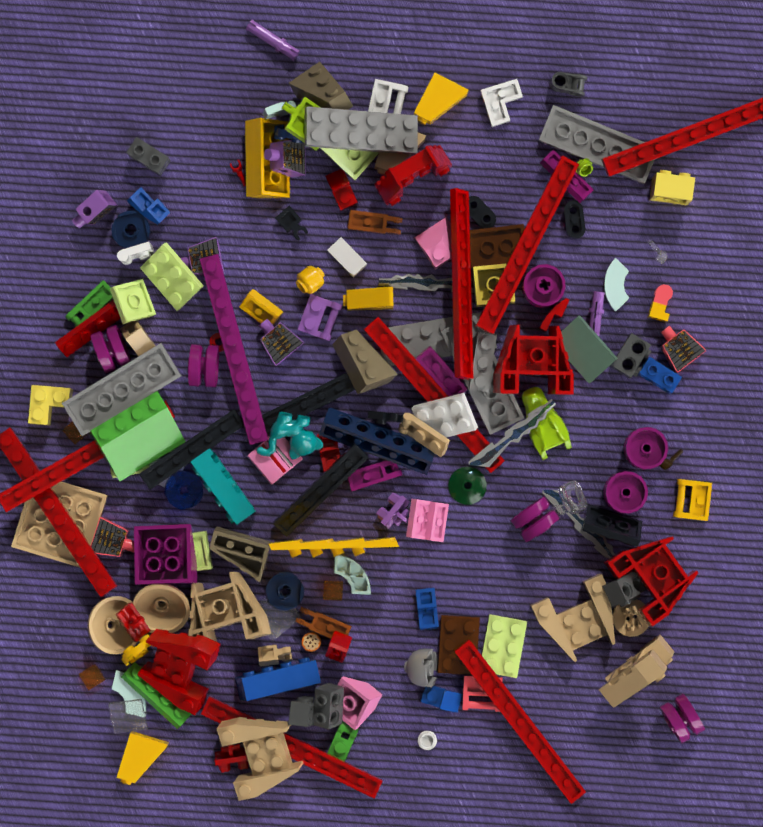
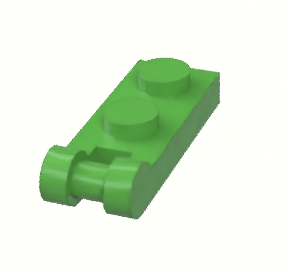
M103 280L65 318L68 321H72L75 324L74 327H77L113 299L110 291L111 287ZM80 311L84 315L81 320L77 316Z
M342 721L327 753L345 761L359 728L354 730ZM343 732L350 734L348 739L341 737Z

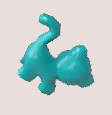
M279 412L276 422L270 429L269 448L258 447L256 451L261 456L270 457L276 452L277 439L291 437L289 455L293 460L300 456H306L314 450L322 449L323 442L312 431L304 429V427L310 424V417L298 415L296 420H292L291 413Z

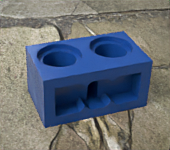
M651 357L646 359L637 374L668 394L673 393L682 376Z

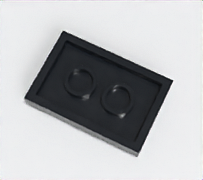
M587 504L583 530L591 534L605 536L610 540L621 541L626 545L638 547L641 540L643 521Z

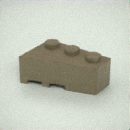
M321 62L313 65L289 82L296 97L300 100L306 97L321 108L349 110L353 107L346 92Z
M357 329L340 335L332 344L357 394L386 385L397 376L394 369Z
M217 526L214 529L209 549L260 582L270 551L269 543L272 542Z

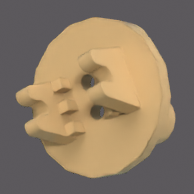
M636 599L624 607H620V605L615 606L612 616L616 630L628 637H635L644 633L649 626L638 612V609L645 604Z

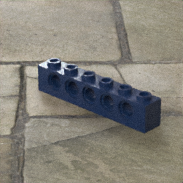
M330 407L319 433L320 436L350 447L356 443L368 454L425 475L428 474L435 455L434 452L411 437Z

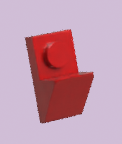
M342 169L325 176L340 211L358 204L350 182Z
M334 631L325 657L343 663L352 637Z

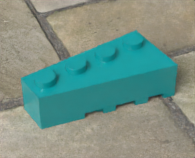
M207 449L191 461L192 469L198 477L201 475L205 481L203 484L209 492L212 491L216 496L214 500L220 508L224 507L228 512L225 515L231 524L235 522L238 525L256 512L213 449Z

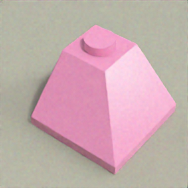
M447 217L414 237L435 270L452 259L451 223Z
M343 676L338 683L339 686L344 687L342 720L352 729L356 730L375 710L382 694L369 683Z

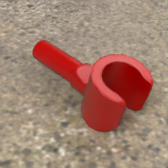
M237 159L239 167L233 168L231 163L230 167L234 173H237L245 187L246 180L242 172L243 167Z

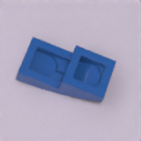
M142 187L126 200L140 214L156 224H159L170 213L158 198L154 201Z
M435 588L415 590L420 630L439 628Z

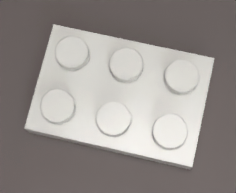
M465 393L414 405L411 408L415 417L445 437L475 431L478 428Z

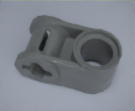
M557 72L550 79V87L555 92L584 97V85L588 77L581 74ZM561 78L564 85H556L554 79Z

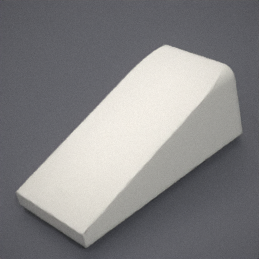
M342 237L327 250L353 278L367 266V263Z

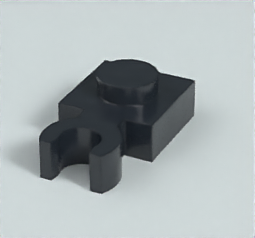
M290 206L275 217L287 233L291 230L294 231L293 234L296 240H301L297 235L298 231L302 230L305 234H308L304 226H299L302 219Z
M368 411L367 418L375 419L376 424L386 425V421L403 423V415Z

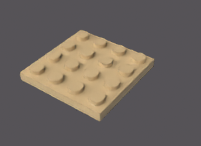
M66 482L54 485L52 489L91 545L108 495ZM34 497L26 501L11 547L81 568Z

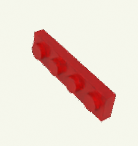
M114 300L55 342L66 357L89 342L92 334L104 331L120 319Z

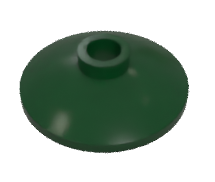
M461 467L451 475L448 488L450 495L455 501L464 505H471L483 498L487 484L484 475L474 467ZM466 482L471 483L470 489H465L464 484Z

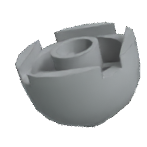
M418 649L405 662L404 670L412 683L421 687L434 686L437 677H433L434 670L438 671V659L433 649Z

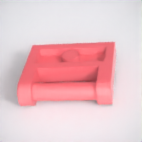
M464 675L462 710L489 709L500 712L493 702L469 701V696L488 695L473 676Z

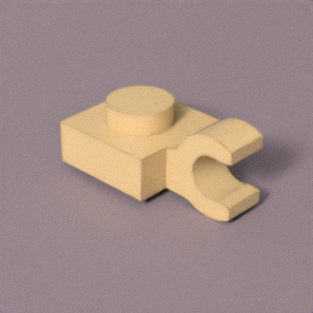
M277 645L258 647L260 667L279 664V660L284 662L292 661L291 647L277 649Z

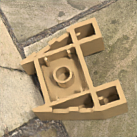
M229 572L231 583L205 591L203 583L191 584L192 606L189 616L191 624L188 636L196 637L197 635H202L217 642L215 629L242 622L246 639H256L269 635L271 630L266 613L240 572Z
M597 574L582 581L590 597L589 600L556 614L548 597L530 605L537 622L574 662L577 659L573 650L607 635L610 644H615L612 607L603 589V585L606 582L602 574Z
M661 634L643 646L639 653L633 657L631 656L626 660L627 662L605 677L607 683L599 691L613 708L653 681L657 683L666 676L664 674L667 669L666 665L673 660L671 657L674 654V650Z
M238 717L222 721L216 728L222 747L243 742L252 772L238 775L233 782L238 801L258 797L300 770L303 761L292 762L284 732H287L291 726L288 724L289 721L277 720L275 722Z

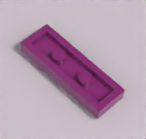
M553 149L540 164L552 175L561 156ZM575 172L567 188V191L579 203L594 190L577 172Z
M428 346L415 357L448 396L464 393L468 389L459 378H455V373L431 346Z

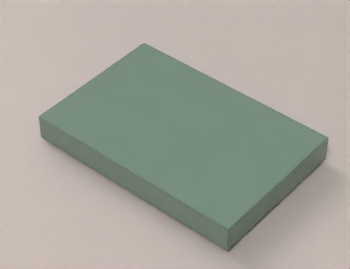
M580 315L561 331L564 348L569 357L568 360L589 384L618 359Z

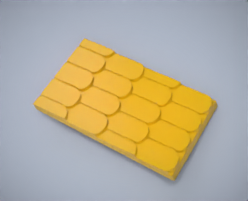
M363 537L337 541L330 538L304 542L302 539L269 543L271 550H288L291 558L301 555V549H309L312 557L323 554L322 549H330L333 557L344 553L343 548H351L354 556L365 553L364 548L399 547L395 537L365 540Z

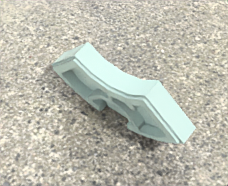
M294 101L288 102L294 108L297 107ZM285 102L265 108L263 112L265 120L289 114L281 109Z
M616 258L609 265L604 280L606 299L615 312L629 299L624 289V280L629 270Z
M336 556L334 560V573L347 579L351 586V593L371 595L370 582L363 568L347 556Z
M116 670L112 690L119 692L124 698L126 713L145 717L146 700L121 678L124 672Z

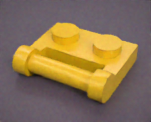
M677 479L678 493L676 510L673 511V517L708 521L712 483ZM686 486H691L689 513L683 512Z

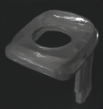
M572 480L559 487V495L563 504L555 505L548 510H555L558 516L568 512L578 514L585 511L588 504L579 483L576 480ZM572 490L576 492L578 504L574 503L571 499Z

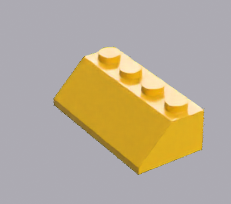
M265 118L245 121L246 197L290 198V177L272 171L270 169V160L264 158V152L266 149H270L271 143L289 140V138L285 140L274 139V126L285 124V128L288 124L287 121L265 120Z

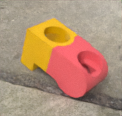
M660 285L655 290L648 318L665 323L668 321L670 314L665 313L668 300L673 295V290L669 285Z

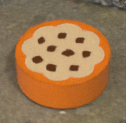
M308 632L302 638V646L307 651H316L321 645V638L315 632Z

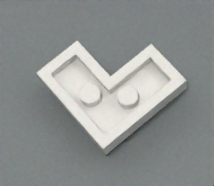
M517 79L480 91L492 127L510 122L505 103L523 98Z

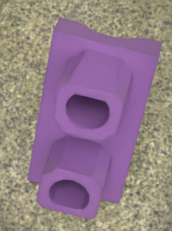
M392 493L387 500L393 505L391 510L387 511L384 507H381L376 513L381 523L388 529L393 523L397 526L402 521L408 524L406 516L410 512L406 509L410 501L403 495L399 496Z

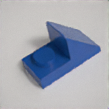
M434 685L424 688L421 702L439 707L442 710L458 713L463 694Z

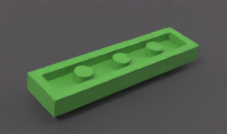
M134 662L121 678L178 729L189 718L191 713L175 706L137 674L142 668Z

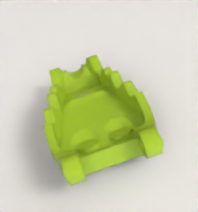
M540 387L529 388L521 395L526 408V418L529 417L527 414L548 402ZM548 404L537 416L528 422V428L535 426L537 419L552 405ZM554 408L547 412L544 420L539 421L537 428L530 430L531 442L542 460L548 458L546 450L564 443L566 450L572 448L568 429Z

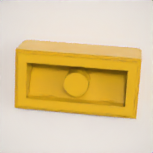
M254 289L247 294L239 308L259 323L268 319L274 325L283 313L280 308Z

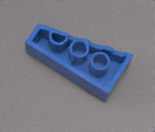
M309 657L298 659L299 663L296 664L285 662L280 664L278 668L273 669V666L262 668L261 672L254 673V671L243 673V676L235 677L239 699L250 701L321 683L316 660H310Z

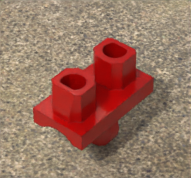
M128 603L115 614L134 642H138L141 637L151 631L144 617L139 614L133 603Z
M240 744L223 746L221 751L215 752V765H218L221 773L231 770L230 763L237 762L238 769H247L249 766L245 748H241Z

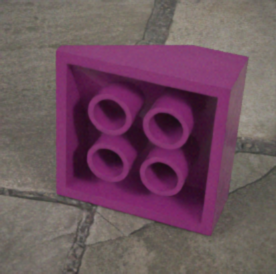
M191 524L134 526L135 585L197 583V561Z

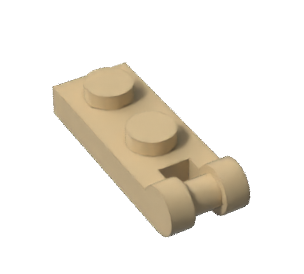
M403 414V423H400L398 431L409 435L436 455L442 457L446 453L450 440L413 414Z

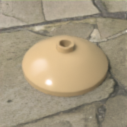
M148 585L142 588L133 599V605L139 614L144 617L146 624L151 630L150 633H153L156 629L168 630L169 633H174L181 629L189 618L190 604L187 597L181 590L172 585Z
M110 596L99 601L92 609L88 619V633L91 641L99 650L108 654H122L129 646L133 645L134 647L137 642L132 640L115 615L128 603H133L131 600L121 596ZM110 621L112 622L111 628L108 627Z

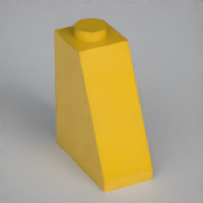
M434 73L414 111V115H418L419 123L431 125L463 100L469 90Z
M393 287L347 290V295H343V306H347V311L393 309Z
M132 731L129 735L116 778L121 779L120 782L131 785V783H136L166 749L169 742Z

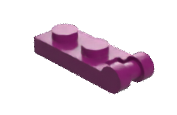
M385 460L355 470L348 477L351 491H355L402 476L403 474L402 470H399L398 464ZM390 465L392 473L386 474L384 467Z

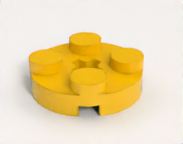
M148 634L139 640L140 643L137 646L133 647L131 645L123 651L124 654L121 660L125 666H128L129 662L131 664L136 662L149 652L147 648L152 645L146 643L149 637Z

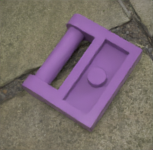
M310 294L298 330L330 341L332 337L330 335L338 312L341 311L343 305ZM328 306L332 309L324 331L320 332L318 329Z

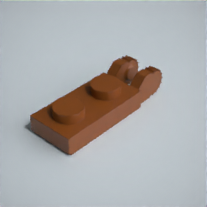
M350 210L348 230L401 235V230L386 228L387 221L399 224L402 223L403 219L388 216V214Z
M303 607L300 609L302 613L313 616L311 624L301 618H296L295 622L308 627L309 630L328 638H332L334 631L348 635L352 627L317 611L313 612Z

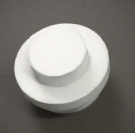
M423 731L420 733L418 744L422 749L431 750L436 746L437 737L433 732Z

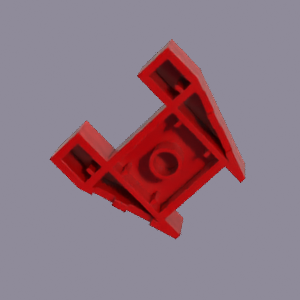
M429 145L397 166L389 168L385 172L386 177L382 176L380 181L375 183V188L386 206L389 204L394 206L403 197V186H409L414 182V178L419 175L422 178L431 171L435 177L438 175L443 177L450 172L452 163L441 145Z
M510 325L493 373V393L519 394V374L548 375V394L574 395V374L569 365L568 353L564 348L560 326H549V336L520 335V325Z
M673 536L620 551L604 563L615 579L621 578L633 569L654 599L638 609V612L648 626L656 625L670 614L672 608L698 574V571H691L686 574L666 546V544L674 539Z
M156 629L146 640V643L157 647L154 662L148 661L137 675L175 706L196 715L205 704L208 688L192 681L195 666L208 670L217 659L221 643L202 635L194 637L188 636V633L174 634L169 633L168 630Z

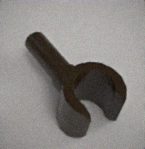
M678 450L670 459L666 458L659 466L667 470L683 453V450Z

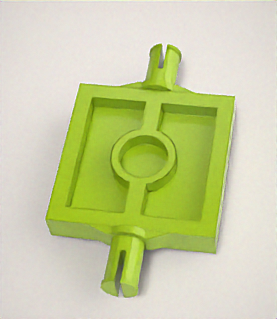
M306 97L302 99L296 108L287 102L281 108L291 114L284 130L304 142L305 108L320 107ZM311 147L316 151L319 149L318 147Z

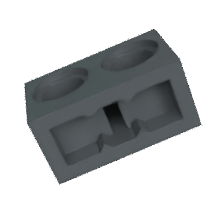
M138 137L135 138L126 152L129 157L160 177L171 161L168 156Z
M633 333L629 334L616 356L618 359L610 367L629 379L632 376L636 377L642 368L639 366L642 359L646 361L651 353L649 349L651 344ZM633 344L641 345L642 351L640 354L633 352ZM624 360H629L632 363L630 370L623 368L622 363Z
M634 570L626 573L619 579H614L603 585V589L612 607L617 605L624 607L630 604L631 601L640 598V594L647 590Z
M326 683L315 688L313 725L329 730L342 724L343 686Z
M302 696L297 697V700L291 701L289 725L303 727L313 725L314 697Z

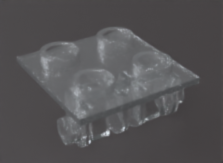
M266 598L259 602L268 618L271 634L267 636L272 642L296 623V618H302L295 608L290 611H279L270 606Z

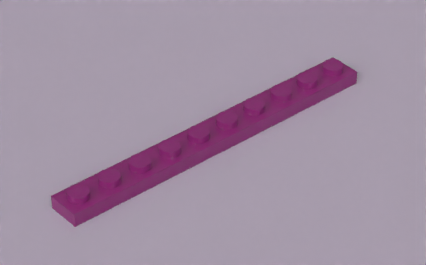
M219 254L201 258L203 274L249 444L269 440Z

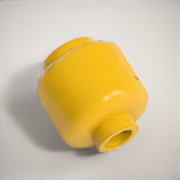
M307 266L297 274L296 285L302 293L312 294L324 285L323 277L325 275L319 267Z

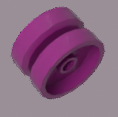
M548 264L537 265L531 268L522 283V293L526 301L538 308H549L555 305L563 296L566 288L565 278L561 271ZM542 283L546 284V290H544V288H540V285Z
M117 325L107 328L106 335L108 341L100 331L91 335L95 354L106 374L116 371L114 358H116L121 367L131 361L128 349Z
M191 344L188 358L189 386L199 387L204 375L205 386L216 388L219 373V346L208 345L204 357L202 345Z
M638 428L626 437L623 445L624 456L628 463L635 468L642 470L652 469L661 465L666 459L668 442L665 436L655 428ZM644 445L649 446L647 452L643 450Z
M622 471L608 478L604 485L603 496L606 504L612 510L618 513L629 514L643 507L647 500L648 489L646 482L641 476L634 472ZM624 489L629 490L628 496L623 495Z
M545 496L532 503L510 520L515 529L521 528L526 524L528 525L520 534L525 542L540 536L560 519L555 510H550L544 515L542 514L550 505Z
M683 693L674 698L677 711L669 702L660 706L667 725L681 744L690 739L687 726L696 735L705 731L698 714Z

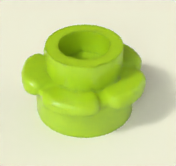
M585 158L577 162L579 164L576 170L578 174L583 177L591 174L593 166L589 159Z

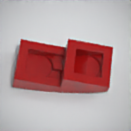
M565 298L558 303L545 317L539 330L546 332L553 316L561 318L570 299Z
M317 434V437L323 442L320 455L323 471L325 472L340 457L338 442Z

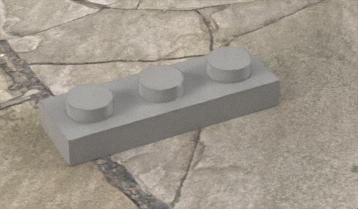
M477 332L473 357L474 379H470L469 390L489 391L497 335Z

